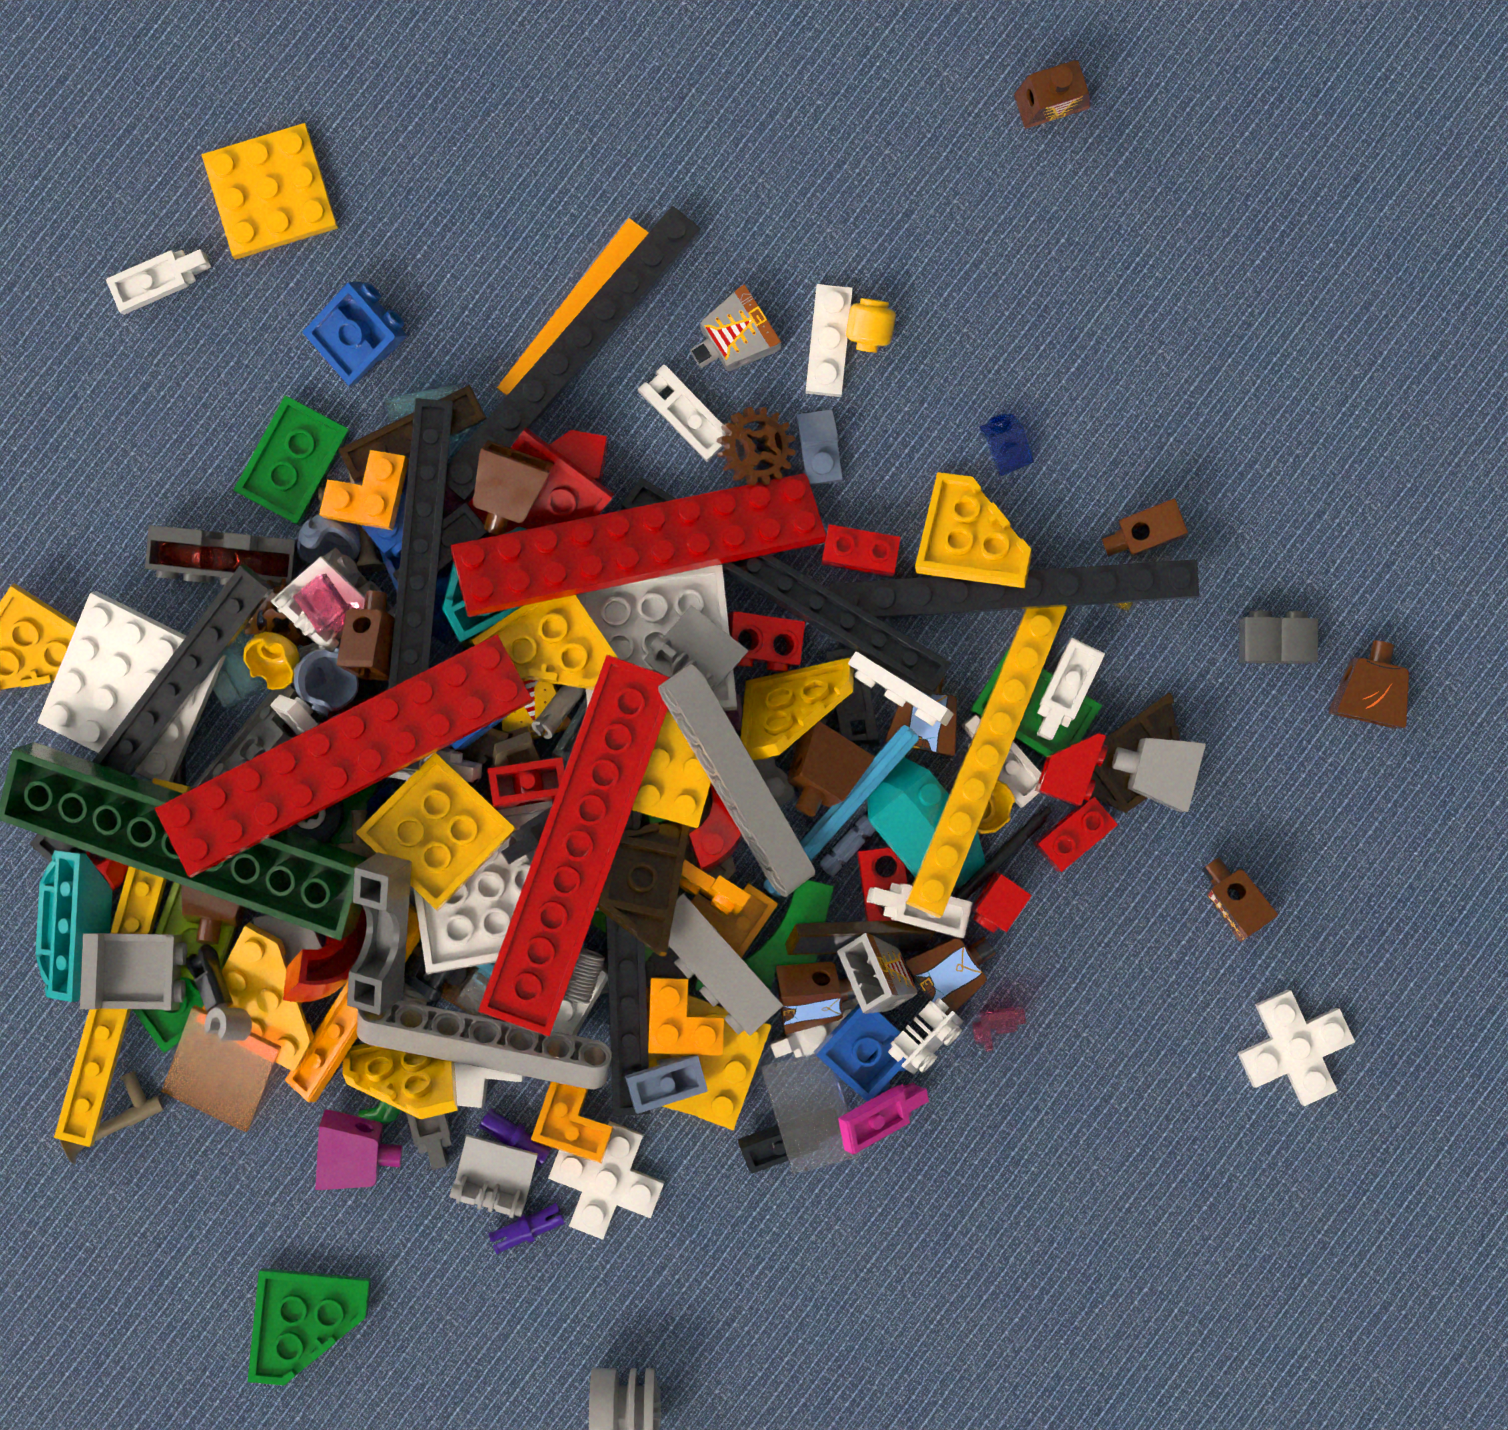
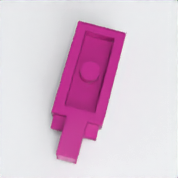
M913 1082L905 1086L901 1084L839 1117L844 1150L851 1154H856L909 1124L911 1111L929 1102L927 1089L917 1086Z

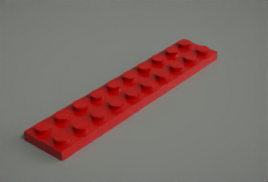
M803 473L783 477L779 480L773 479L767 485L758 482L755 485H744L451 545V553L467 615L472 617L825 543L826 533L808 477Z
M497 634L154 809L187 875L191 878L533 701Z
M606 655L478 1012L550 1037L667 713L668 707L663 701L658 687L670 677Z

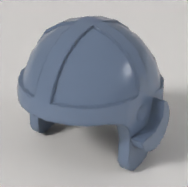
M318 514L306 521L298 533V555L310 564H313L319 557H323L335 547L352 560L359 555L361 550L360 532L356 524L325 519Z
M335 648L334 653L326 650L312 651L296 664L293 671L294 686L299 698L307 704L313 705L311 709L315 710L316 713L328 716L329 711H339L344 708L358 693V677L337 666L339 648Z

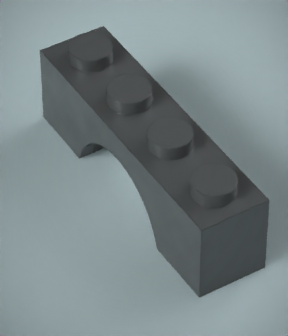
M378 852L355 867L353 903L363 906L367 918V928L362 950L349 971L347 1006L381 1015L403 998L412 861Z

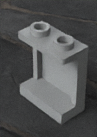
M83 933L80 1009H179V1004L184 1002L186 995L185 980H180L181 965L186 964L187 944L182 942V935Z

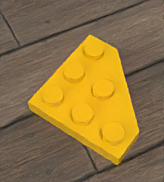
M937 472L915 564L916 573L1025 588L1032 557L1031 548L1023 538L1020 539L1010 527V522L994 502L991 503L981 491V486L973 477Z
M15 583L10 586L0 602V691L2 689L20 686L23 688L54 681L77 626L76 622Z
M576 595L524 605L472 639L474 645H477L498 634L521 678L594 690L606 655L618 658Z
M850 658L746 680L740 740L752 761L780 755L853 692L854 668L848 664Z
M249 922L244 926L222 969L224 980L233 1004L228 1008L244 1009L250 1015L252 1021V1030L249 1037L245 1041L238 1042L295 1072L306 1054L314 1035L310 1023L307 1024L301 1007L303 1002L283 1000L288 965L284 957L286 951L282 940ZM204 1006L197 1019L205 1023L208 1012Z
M688 994L687 1016L725 1018L729 1014L723 1006L716 1005L713 1007L709 1001ZM724 1019L723 1056L698 1055L708 1091L689 1098L699 1118L734 1130L771 1029V1024L765 1022L750 1036L745 1031L738 1035ZM670 1054V1056L673 1058L689 1056V1054Z
M366 1043L352 1046L343 1059V1076L347 1085L412 1116L425 1119L458 1111L455 1062Z

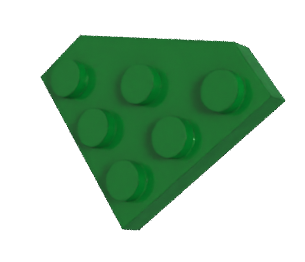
M261 1268L258 1275L247 1382L286 1385L347 1332L363 1321L368 1315L371 1278Z

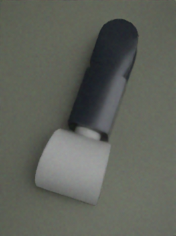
M204 944L199 948L198 954H191L186 958V965L196 981L204 1007L208 1012L204 1024L205 1034H218L220 1041H245L252 1030L251 1017L242 1008H228L233 1004L221 971L218 953L211 945Z

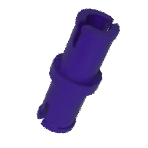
M491 1107L477 1127L505 1145L537 1153L536 1166L538 1167L545 1161L552 1149L551 1147L533 1142L531 1140L532 1135L525 1131L526 1126L521 1123L518 1125L512 1123L495 1112Z
M555 1202L553 1205L529 1216H526L524 1213L521 1217L518 1216V1221L489 1232L491 1242L506 1237V1240L493 1245L496 1254L499 1255L501 1252L525 1241H528L530 1244L536 1241V1236L560 1225H565L563 1215L547 1220L548 1217L561 1212L558 1204Z

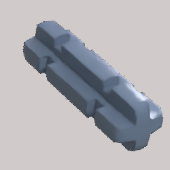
M862 815L855 823L856 827L854 829L851 828L832 848L833 852L830 855L827 854L820 861V868L829 876H835L842 868L841 864L844 861L847 862L866 842L864 839L867 836L870 837L876 831L868 821V815Z

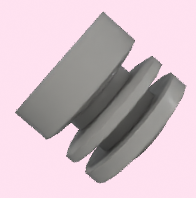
M592 1368L589 1393V1430L660 1429L661 1389L656 1378L655 1368H646L645 1385H638L637 1368H631L627 1385H620L617 1368Z

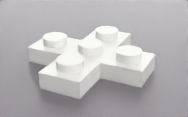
M1285 990L1255 1004L1270 1038L1238 1052L1252 1086L1255 1088L1287 1074L1303 1106L1336 1092V1086L1322 1057L1355 1043L1341 1010L1334 1008L1305 1021L1291 990Z
M609 1121L608 1125L614 1129L602 1164L559 1150L548 1179L582 1191L569 1227L600 1239H604L616 1205L651 1218L664 1185L662 1180L631 1169L644 1134Z

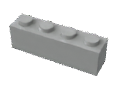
M682 894L676 901L668 947L679 957L674 963L688 979L695 975L704 985L699 990L713 1007L720 1003L729 1014L724 1019L738 1035L745 1031L750 1036L783 1005L690 900Z

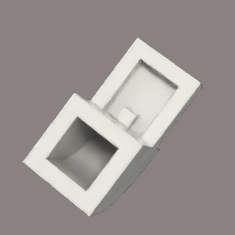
M455 1062L457 1105L482 1108L486 1102L488 1079L522 1082L525 1076Z

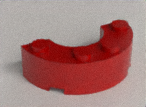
M710 783L708 790L712 803L710 815L699 828L689 833V844L696 864L705 873H709L723 864L737 849L743 837L712 783Z
M363 907L354 932L341 941L326 936L325 947L317 950L302 949L290 962L286 970L283 993L284 1001L310 1002L319 1000L335 993L349 980V971L359 957L366 935L367 918Z

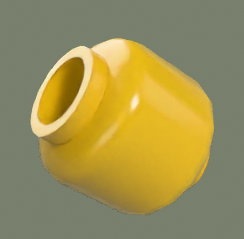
M861 298L860 303L853 304L850 307L846 337L853 342H857V350L877 353L878 346H887L891 343L896 313L888 308L889 302Z

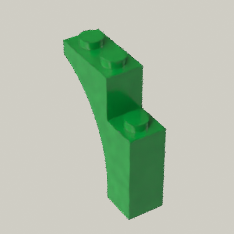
M807 880L794 890L790 905L778 928L758 950L743 959L770 991L777 964L793 965L816 962L817 954L787 955L785 943L796 923H825L834 888L833 885ZM699 979L697 980L695 990H700L704 986Z

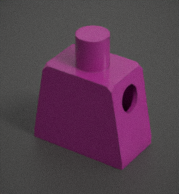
M325 1109L319 1125L315 1190L360 1188L376 1185L380 1166L401 1167L403 1145L382 1143L383 1124L378 1121Z

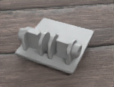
M691 605L663 638L658 636L650 646L652 651L645 657L644 661L658 673L668 677H672L689 664L694 665L703 674L714 692L748 653V650Z
M467 1134L450 1198L456 1199L458 1204L460 1202L470 1205L477 1204V1209L480 1210L482 1206L488 1207V1212L490 1213L495 1209L496 1212L507 1214L512 1219L514 1215L521 1217L538 1154Z

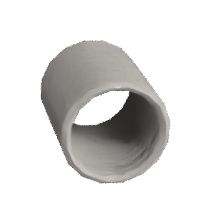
M581 948L564 998L584 1004L590 1003L593 991L595 990L594 987H596L598 976L600 975L599 973L604 964L605 958L602 955Z

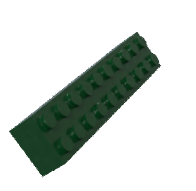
M36 742L12 750L0 799V821L340 941L356 930L363 906L353 903L354 871L356 866L369 858L285 829L190 878L154 809L183 793Z

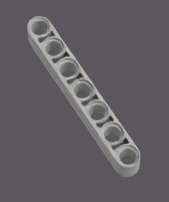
M689 664L659 685V693L767 879L780 895L787 897L815 875L814 867L705 677L694 665Z
M401 1000L381 1015L358 1009L357 1035L362 1042L369 1045L586 1089L600 1088L608 1079L612 1052L609 1046L598 1040L551 1031L549 1037L509 1022Z

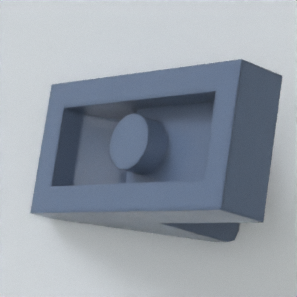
M825 410L797 414L804 473L808 477L810 486L842 482L838 451L839 439L833 411Z
M698 1055L657 1060L658 1066L625 1076L634 1110L637 1114L708 1091Z

